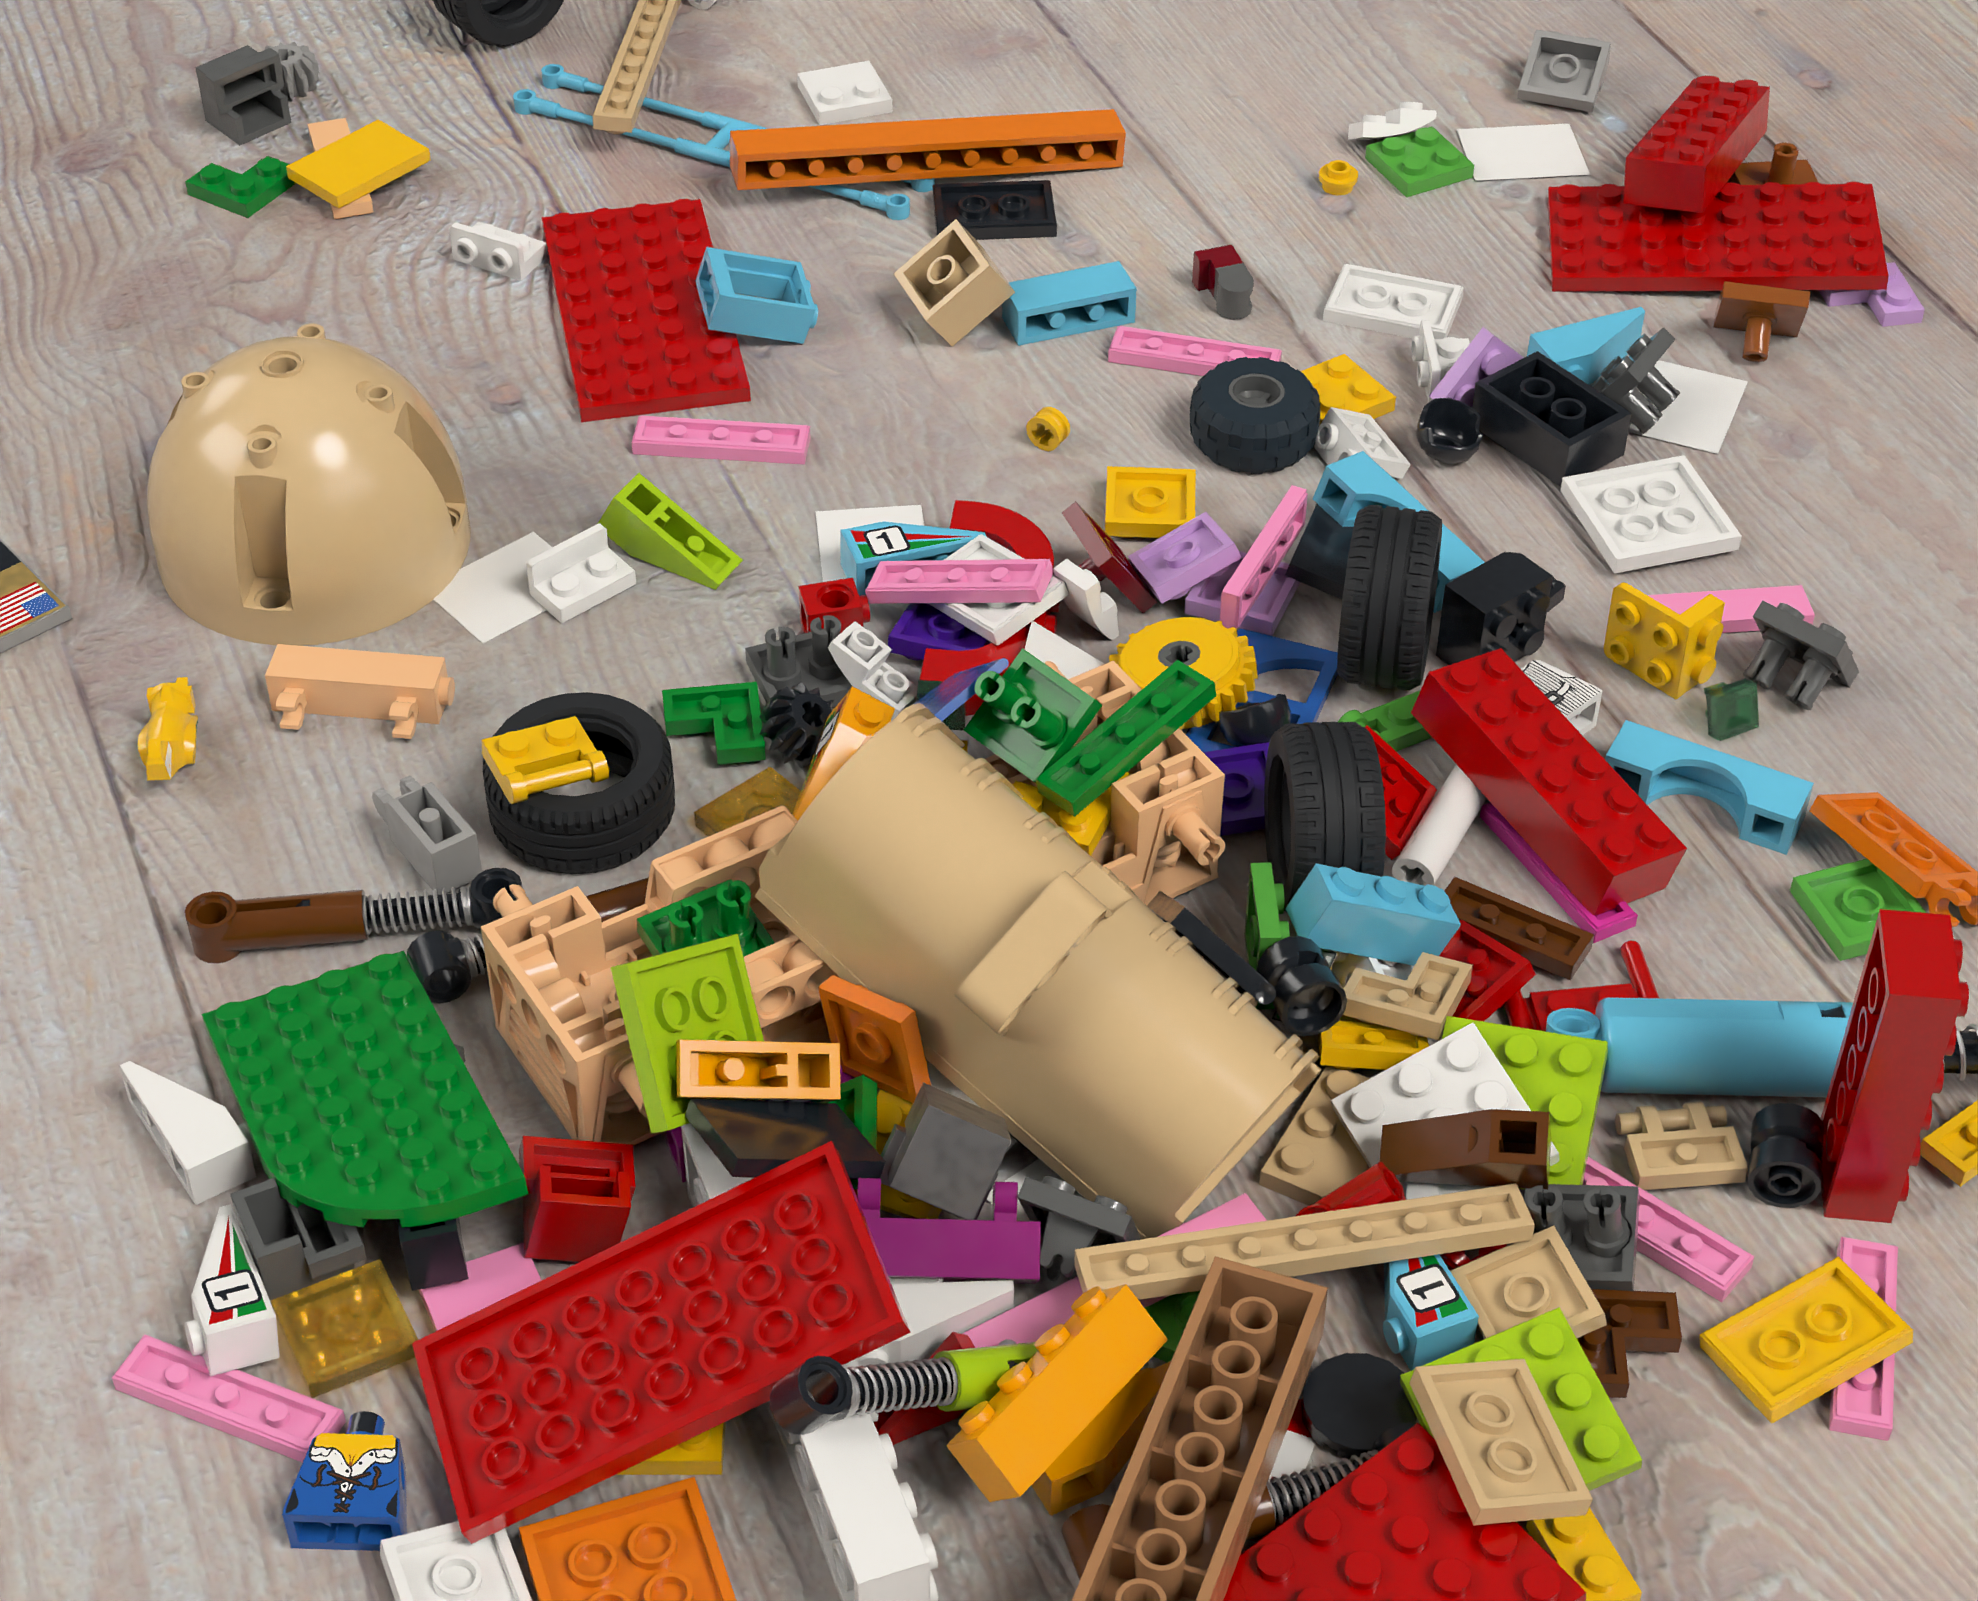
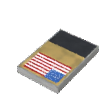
M2 539L0 540V653L72 619L69 606Z

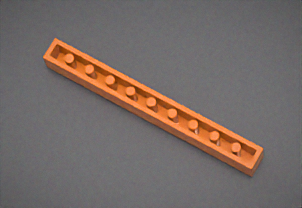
M1114 109L730 131V168L737 190L1115 168L1123 166L1126 132Z

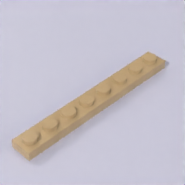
M638 0L593 113V129L605 130L610 134L632 133L681 0Z
M1516 1183L1075 1249L1074 1265L1083 1294L1096 1286L1106 1290L1127 1284L1137 1299L1142 1300L1201 1291L1215 1256L1293 1277L1529 1241L1533 1239L1535 1224Z

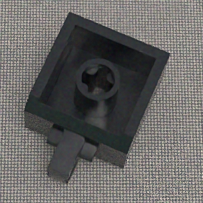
M1503 552L1445 584L1436 656L1446 664L1451 665L1500 648L1514 662L1526 655H1532L1543 643L1546 615L1564 600L1566 585L1556 580L1553 575L1522 553Z

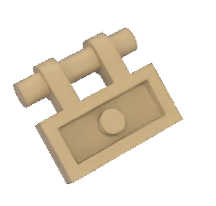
M1702 1101L1684 1103L1681 1109L1657 1110L1654 1105L1638 1106L1635 1112L1616 1114L1615 1126L1618 1135L1627 1134L1624 1151L1635 1185L1643 1190L1745 1182L1748 1166L1734 1126L1725 1127L1727 1124V1113L1723 1105L1705 1107Z

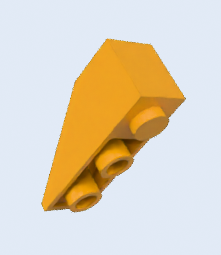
M1171 1360L1154 1368L1145 1367L1140 1369L1032 1484V1487L1051 1516L1103 1493L1134 1452Z

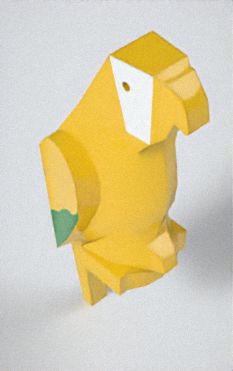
M179 677L176 683H162L147 689L146 696L151 718L139 733L137 743L141 760L146 766L147 781L171 780L178 769L187 764L195 763L198 716L190 715L195 713L196 704L192 686H189L188 677Z

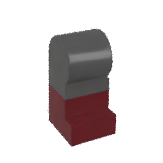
M1233 245L1194 251L1192 283L1197 291L1207 289L1210 291L1216 301V310L1221 316L1229 319L1247 317L1252 311L1250 295L1253 291L1254 280Z

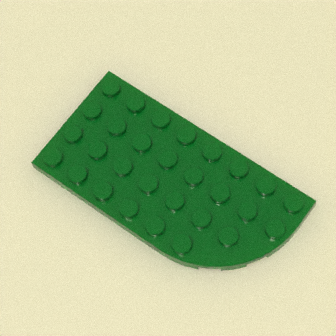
M404 951L394 954H381L372 958L369 962L343 970H330L318 978L292 986H279L267 994L241 1002H228L216 1010L201 1014L209 1040L269 1180L274 1178L279 1194L293 1206L298 1208L302 1204L323 1211L325 1220L343 1225L364 1227L368 1219H400L401 1227H412L455 1219L528 1195L525 1176L424 987L410 966Z

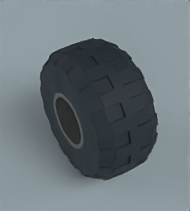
M1242 357L1229 362L1225 361L1218 364L1213 370L1210 369L1198 380L1195 389L1193 388L1190 404V434L1198 449L1219 466L1222 465L1231 471L1239 473L1263 474L1264 472L1271 471L1274 473L1299 462L1316 443L1315 439L1320 423L1319 394L1305 374L1298 369L1290 367L1285 362L1269 360V358Z

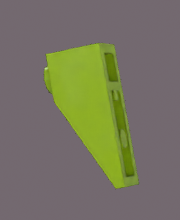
M640 473L613 497L597 523L607 529V536L630 556L714 590L743 561L742 558Z

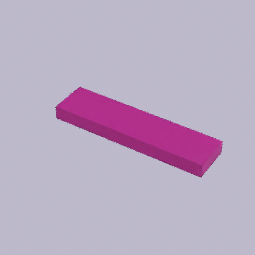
M1491 802L1481 807L1480 818L1581 929L1594 934L1593 943L1636 926L1638 915L1624 901L1618 903L1616 908L1597 916L1591 914Z

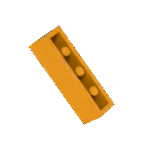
M1127 1284L1106 1290L1096 1286L1082 1294L1072 1304L1071 1309L1074 1311V1314L1066 1323L1050 1328L1035 1342L1034 1346L1038 1351L1027 1363L1021 1362L1013 1366L1001 1376L997 1382L1000 1390L989 1402L983 1401L975 1405L959 1420L958 1424L962 1429L946 1446L989 1502L1021 1497L1167 1342V1337Z

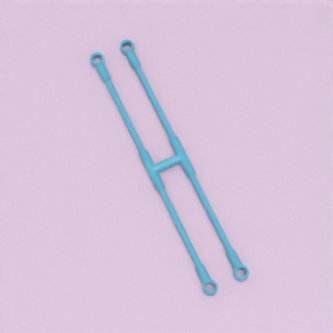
M549 64L541 69L543 86L548 89L565 87L583 93L590 91L601 94L604 85L589 82L588 78L564 72V68L559 64ZM519 90L513 95L514 108L518 114L529 115L538 113L553 118L562 117L593 126V116L562 108L559 103L537 98L536 93L532 90ZM645 97L642 104L644 107L701 122L702 126L720 131L706 145L683 138L673 139L633 128L632 133L625 132L622 134L672 148L676 153L730 167V151L723 150L730 143V131L767 128L705 111L701 113ZM935 178L900 180L910 183L912 188L918 192L931 191L932 185L935 184ZM837 184L807 186L860 201L861 205L885 211L892 220H903L910 215V199L904 194L887 196L868 190L858 191Z

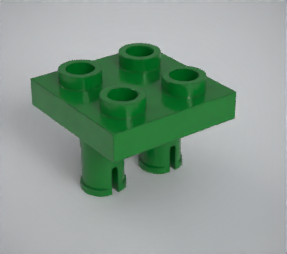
M1022 648L1003 676L994 671H986L978 677L974 690L984 702L963 731L1036 783L1035 779L1071 750L1103 705Z
M729 879L637 918V933L653 956L738 934L743 957L775 943L750 907V887L740 880Z

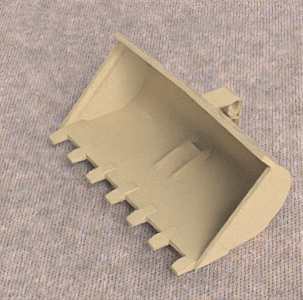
M921 703L913 704L903 709L895 719L880 729L852 755L811 802L793 830L769 849L759 867L760 888L755 897L841 979L855 985H862L869 991L895 1002L904 1003L911 1009H914L918 1019L925 1058L978 1106L1003 1117L1008 1132L1068 1184L1072 1185L1085 1199L1094 1202L1096 1196L1100 1195L1125 1205L1128 1208L1126 1214L1132 1216L1141 1239L1158 1237L1179 1227L1318 1076L1321 1069L1314 1064L1319 1058L1318 1054L1313 1049L1309 1050L1303 1045L1302 1040L1296 1034H1293L1288 1039L1255 1008L1258 1003L1251 994L1245 993L1231 977L1225 980L1197 953L1198 950L1185 936L1182 937L1169 922L1164 923L1137 897L1129 886L1120 881L1111 870L1103 867L1086 853L1069 833L1062 827H1059L1045 812H1037L1022 799L1023 795L1007 778L997 772L984 758L974 759L962 748L965 744L928 708Z

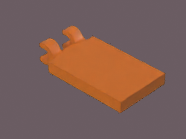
M1878 792L1825 794L1816 797L1809 812L1914 898H1925L1928 902L1929 913L1950 915L1952 927H1957L1960 921L1950 914L1948 908L1951 901L1956 906H1959L1960 914L1967 923L1978 925V872Z

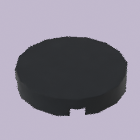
M1344 1353L1324 1360L1310 1373L1301 1399L1302 1420L1312 1439L1323 1448L1326 1444L1330 1448L1338 1450L1337 1456L1350 1460L1352 1455L1360 1457L1361 1453L1367 1454L1368 1451H1372L1371 1448L1374 1441L1390 1428L1404 1423H1417L1418 1418L1400 1385V1375L1404 1374V1372L1390 1361L1368 1353Z

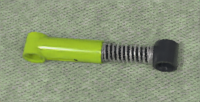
M1035 1342L942 1351L929 1360L870 1364L844 1368L838 1361L830 1357L818 1355L807 1359L773 1386L770 1394V1409L774 1419L783 1429L798 1435L814 1432L826 1422L839 1421L855 1413L858 1415L864 1414V1412L871 1414L873 1412L880 1413L883 1410L889 1412L892 1409L898 1411L901 1408L904 1410L910 1407L916 1409L919 1406L925 1408L928 1405L931 1407L938 1406L939 1409L945 1412L971 1409L983 1401L989 1402L1000 1390L997 1382L1001 1376L1013 1366L1021 1362L1027 1363L1038 1350L1034 1346ZM808 1391L813 1395L814 1400L809 1396Z

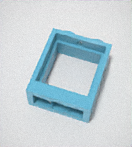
M706 247L695 282L709 330L804 344L809 328L813 329L816 325L818 306L813 303L810 293V281L806 280L801 262Z

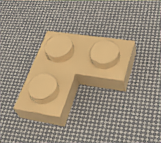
M1422 952L1407 980L1355 968L1343 988L1347 997L1346 1010L1343 1015L1357 1018L1365 1023H1375L1405 1031L1414 1036L1440 1040L1443 1035L1446 1016H1453L1471 982L1472 965Z

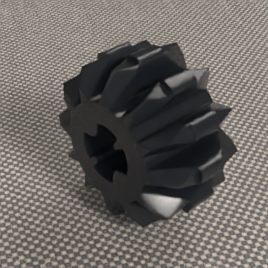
M801 682L791 688L785 687L783 690H778L770 698L771 701L763 708L762 714L759 716L764 723L759 734L771 739L769 751L778 750L781 752L784 764L795 760L802 769L807 765H811L826 720L832 712L831 707L834 700L825 701L821 698L819 687L808 691Z

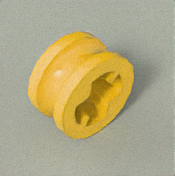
M1043 407L1036 413V416L1028 421L1026 431L1029 439L1036 447L1045 451H1053L1069 436L1070 424L1061 411L1053 407Z

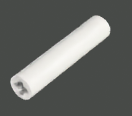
M1457 764L1393 864L1392 874L1395 879L1420 885H1435L1487 798Z

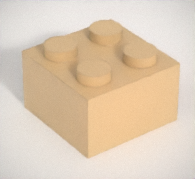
M957 219L893 273L924 319L952 347L1015 293L984 248Z

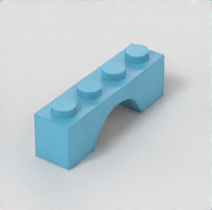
M1364 451L1327 465L1313 496V500L1342 527H1354L1357 512L1368 505H1378L1386 508V506L1399 507V510L1403 508L1416 509V512L1420 510L1429 511ZM1443 523L1434 613L1442 610L1445 584L1485 563Z
M1625 720L1605 757L1610 766L1647 805L1661 797L1676 794L1694 795L1711 800L1723 807L1733 817L1738 827L1739 839L1787 855L1805 819L1814 784L1813 782Z

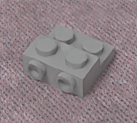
M1536 29L1519 85L1518 99L1593 112L1598 92L1601 91L1609 64L1611 42Z

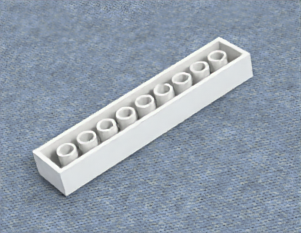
M689 1123L681 1126L688 1196L693 1207L755 1178L732 1177L692 1124ZM855 1359L842 1366L844 1368L857 1367L858 1361ZM808 1391L809 1396L814 1400L813 1395ZM767 1401L841 1601H938L937 1588L931 1570L938 1567L935 1548L927 1531L918 1534L913 1521L914 1518H917L915 1499L908 1482L900 1484L897 1482L893 1472L894 1469H897V1459L892 1441L887 1433L878 1435L874 1422L878 1421V1413L867 1414L864 1412L861 1415L855 1413L839 1421L826 1422L814 1432L798 1435L788 1432L778 1424L771 1412L770 1401Z

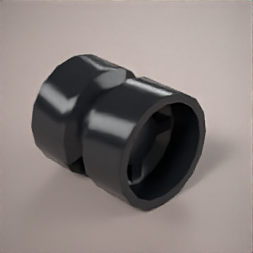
M1302 936L1287 937L1275 942L1264 951L1258 961L1257 972L1275 988L1274 1009L1283 1025L1291 1033L1300 1036L1317 1035L1328 1030L1340 1020L1346 1010L1347 997L1342 985L1334 972L1330 970L1329 963L1315 942Z
M1777 1103L1764 1107L1756 1113L1752 1120L1751 1154L1749 1156L1748 1170L1749 1189L1757 1199L1765 1204L1779 1208H1796L1807 1205L1815 1200L1821 1192V1157L1823 1156L1824 1123L1817 1113L1807 1107L1794 1103Z

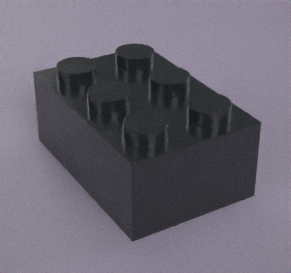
M1538 351L1475 383L1472 408L1481 417L1479 431L1560 487L1562 477L1594 472L1623 456L1625 453L1631 412Z

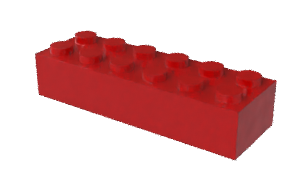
M1700 76L1693 79L1627 155L1623 204L1703 213L1767 132L1770 87L1759 86L1758 82L1754 80H1738L1735 83L1721 82L1715 76Z
M1502 648L1428 672L1411 714L1591 914L1597 916L1616 908L1618 903L1622 901L1630 903L1667 887L1687 847Z
M1879 910L1821 1115V1120L1824 1123L1821 1189L1824 1217L1892 1223L1898 1201L1906 1202L1909 1192L1908 1169L1909 1166L1917 1167L1920 1158L1921 1142L1919 1134L1921 1130L1928 1131L1932 1120V1093L1940 1094L1944 1082L1943 1059L1945 1055L1952 1056L1956 1045L1955 1021L1957 1016L1965 1017L1969 1003L1968 983L1959 981V972L1963 959V945L1961 939L1953 938L1950 915Z

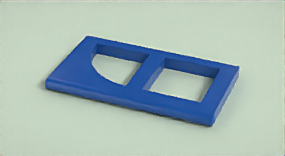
M1238 629V637L1246 635L1249 646L1254 647L1258 675L1281 669H1306L1320 672L1306 703L1287 699L1291 710L1290 724L1316 722L1338 675V652L1245 629ZM1255 690L1247 692L1248 701L1246 703L1238 702L1235 707L1238 708L1248 703L1266 702L1276 696ZM1213 721L1198 728H1189L1186 733L1202 752L1235 747L1211 741L1219 721Z

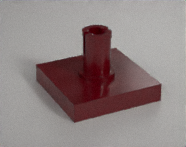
M1076 501L1062 512L1089 555L1078 567L1082 570L1087 569L1091 571L1099 583L1108 578L1142 613L1157 603L1122 549Z

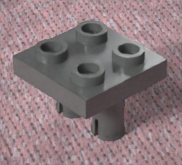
M1664 327L1651 338L1646 334L1639 337L1626 351L1629 357L1627 355L1623 358L1617 356L1600 373L1605 379L1603 380L1600 377L1591 385V387L1631 412L1630 421L1642 434L1646 433L1658 422L1659 418L1663 415L1661 412L1680 394V391L1676 390L1654 367L1675 341V338ZM1644 395L1658 408V410L1644 397Z
M1762 600L1753 618L1762 634L1764 643L1749 667L1743 672V676L1754 684H1757L1759 681L1760 687L1769 690L1788 657L1803 664V667L1789 689L1784 693V696L1795 705L1801 702V708L1806 710L1812 709L1813 703L1829 678L1850 688L1859 670L1852 656L1853 652L1845 641L1846 636L1828 624L1821 623L1819 627H1816L1804 621V615L1790 605L1779 603L1775 607Z
M829 615L823 616L824 629H821L820 618H815L810 624L811 632L795 635L791 628L778 627L779 640H776V632L773 628L765 634L766 643L745 648L746 663L767 704L778 690H783L785 687L791 688L802 682L808 691L819 687L821 698L825 701L834 700L832 707L837 706L852 687L828 649L831 641L841 631V623L838 618Z
M1549 1184L1548 1190L1543 1189V1185L1535 1186L1531 1189L1525 1188L1524 1201L1535 1224L1533 1234L1554 1225L1590 1289L1634 1291L1640 1204L1638 1187Z

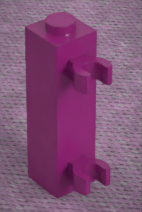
M858 1178L857 1199L889 1278L942 1279L943 1282L1013 1280V1284H1036L1040 1280L1041 1222L1017 1221L1018 1182H995V1185H993V1220L880 1218L881 1179Z

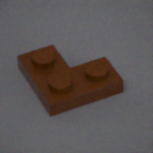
M1591 1289L1605 1313L1607 1325L1577 1338L1608 1397H1627L1629 1375L1626 1351L1679 1353L1682 1334L1676 1292Z

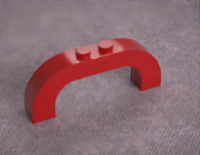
M955 500L950 529L985 532L987 538L1024 559H1050L1054 568V555L1051 544L1042 530L1032 521L1015 511L998 505ZM1061 601L1033 621L1056 634L1057 616L1051 615V612L1059 613ZM1031 622L998 646L991 642L977 649L963 651L926 648L920 675V698L954 673L1002 658L1008 660L1009 667L1022 648L1025 649ZM1008 667L1005 668L1001 673H999V675L1003 676ZM974 694L948 717L974 715L984 700L977 694Z

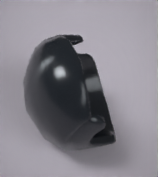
M1452 398L1433 399L1424 406L1419 417L1416 430L1418 443L1426 455L1436 461L1446 464L1466 462L1479 449L1483 434L1479 433L1481 417L1476 410L1462 401Z
M1277 694L1276 697L1266 702L1248 703L1236 708V710L1219 712V727L1227 742L1236 747L1270 742L1275 731L1291 722V710L1285 694Z

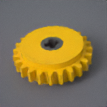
M1201 617L1172 618L1144 626L1136 634L1131 633L1126 644L1119 643L1117 645L1118 654L1109 656V662L1114 661L1141 689L1146 687L1176 660L1181 661L1215 682L1216 697L1179 727L1181 730L1202 727V725L1213 721L1217 722L1220 720L1219 712L1236 710L1235 705L1238 702L1246 703L1248 701L1247 692L1255 690L1254 679H1258L1254 647L1249 646L1248 637L1246 635L1238 637L1237 628L1231 627L1227 629L1222 625L1221 621L1214 622Z

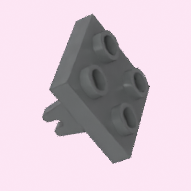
M1044 1176L1042 1182L1026 1177L1017 1198L1029 1220L1041 1222L1040 1228L1045 1229L1040 1264L1044 1269H1047V1277L1050 1281H1057L1061 1272L1065 1277H1068L1067 1281L1078 1276L1074 1265L1075 1249L1141 1239L1132 1216L1126 1214L1128 1208L1122 1203L1100 1195L1096 1196L1094 1202L1074 1195L1076 1189L1072 1185L1051 1176Z

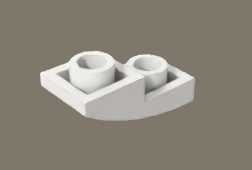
M1400 102L1399 109L1385 111V116L1364 115L1363 122L1349 124L1348 140H1369L1403 134L1420 128L1436 119V111L1423 110V103Z
M1068 559L1054 567V576L1065 582L1069 593L1068 596L1062 599L1067 607L1075 615L1112 641L1117 638L1119 630L1116 603L1107 593L1100 592L1101 586L1096 576L1087 569L1082 570Z
M854 621L831 641L828 649L851 685L895 708L891 721L903 709L916 702L920 695V688L885 662L892 649L879 640L871 631Z

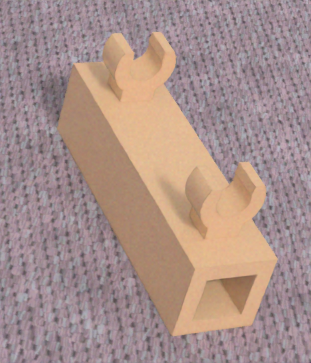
M277 644L265 673L272 711L283 712L279 724L280 728L299 730L303 724L304 714L307 713L395 721V726L392 731V737L412 739L416 723H440L445 706L452 705L455 694L454 678L447 675L445 657Z

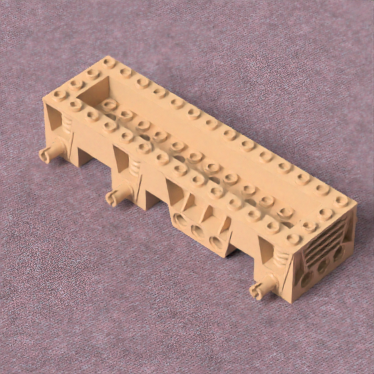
M1114 661L1067 679L1103 705L1074 746L1142 690ZM1045 662L1047 666L1066 678L1053 662ZM1178 728L1128 771L1129 776L1111 784V821L1091 855L1099 864L1107 867L1120 881L1129 886L1146 906L1159 891L1171 898H1175L1218 878V858L1225 849V841L1220 837L1225 774ZM872 735L867 736L863 740V742L860 745V748L872 737ZM994 754L985 758L1012 785L1016 780L1037 787L1036 783L998 755ZM782 805L654 859L650 865L645 904L603 922L601 921V916L578 886L534 905L526 896L524 889L519 885H509L516 901H513L505 887L495 895L493 906L503 918L481 926L495 1027L573 1140L632 1144L634 1146L662 1133L651 1134L611 967L653 956L637 933V918L729 879L740 880L750 887V907L775 942L744 956L751 994L755 1002L764 1041L831 1043L818 987L831 975L839 976L755 897L760 888L759 867L770 848L791 832L798 822L786 806Z

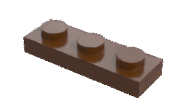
M1454 877L1445 889V893L1448 895L1459 921L1462 919L1528 959L1532 965L1570 981L1592 949L1594 934L1460 878Z

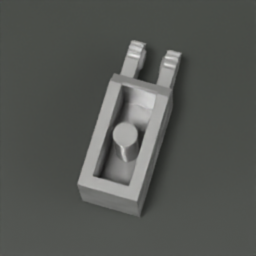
M409 775L400 779L399 786L402 796L393 799L384 788L372 792L373 803L377 812L388 825L391 841L431 889L434 890L435 888L437 890V895L442 894L443 888L448 893L452 887L456 889L471 882L482 872L476 832L432 782L420 786Z

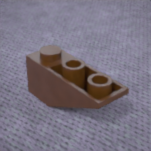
M1489 1109L1382 1125L1380 1162L1382 1161L1395 1174L1398 1181L1491 1187L1517 1183L1518 1188L1531 1189L1535 1186L1543 1185V1189L1548 1190L1551 1154L1549 1112Z

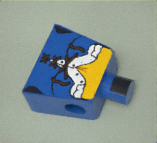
M368 1411L356 1412L350 1416L346 1434L321 1433L313 1438L282 1513L291 1548L380 1551V1540L407 1534L406 1467L400 1439L393 1435H383L385 1421L378 1414Z

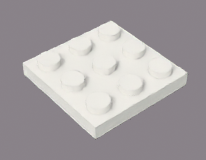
M1685 455L1562 477L1560 492L1614 574L1739 550L1741 534Z
M1474 1023L1463 1027L1331 1100L1335 1113L1369 1168L1380 1162L1382 1125L1489 1109L1531 1111ZM1552 1142L1550 1166L1560 1161L1559 1152ZM1399 1181L1403 1187L1406 1200L1491 1187Z

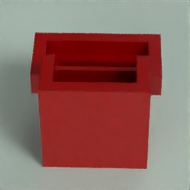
M522 1136L519 1147V1166L525 1176L528 1195L522 1196L524 1258L581 1262L620 1243L636 1188L633 1145Z

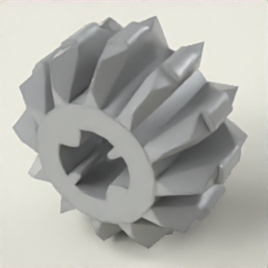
M280 42L278 46L265 47V50L272 48L279 53L285 86L279 91L285 94L287 98L293 100L296 96L305 97L308 91L317 89V81L319 80L318 61L315 60V54L310 52L308 46H297L296 42L283 45Z

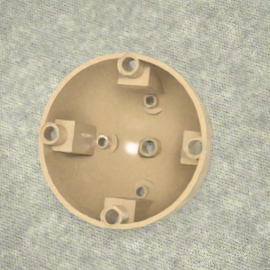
M311 323L299 327L297 336L256 342L218 360L203 373L193 372L182 378L183 393L173 408L167 427L160 436L152 456L148 479L147 507L152 543L163 586L177 607L190 618L217 633L259 644L304 646L339 642L379 631L416 613L438 596L453 580L459 569H461L470 545L471 526L465 485L458 456L448 432L427 399L405 376L385 361L360 348L326 339L323 326Z

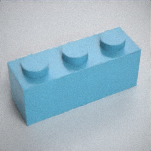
M1120 261L1008 282L1015 293L1002 303V319L1017 345L1020 346L1135 323L1137 288Z
M1321 864L1314 865L1286 907L1297 935L1311 939L1319 948L1415 966L1422 952L1439 956L1461 926L1444 889L1430 884L1420 885L1400 881L1391 876L1380 877L1356 872L1347 867L1336 868Z

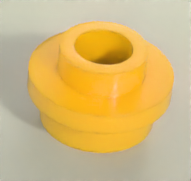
M1334 160L1320 168L1319 181L1322 183V189L1331 195H1346L1353 190V186L1357 183L1358 171L1346 161Z

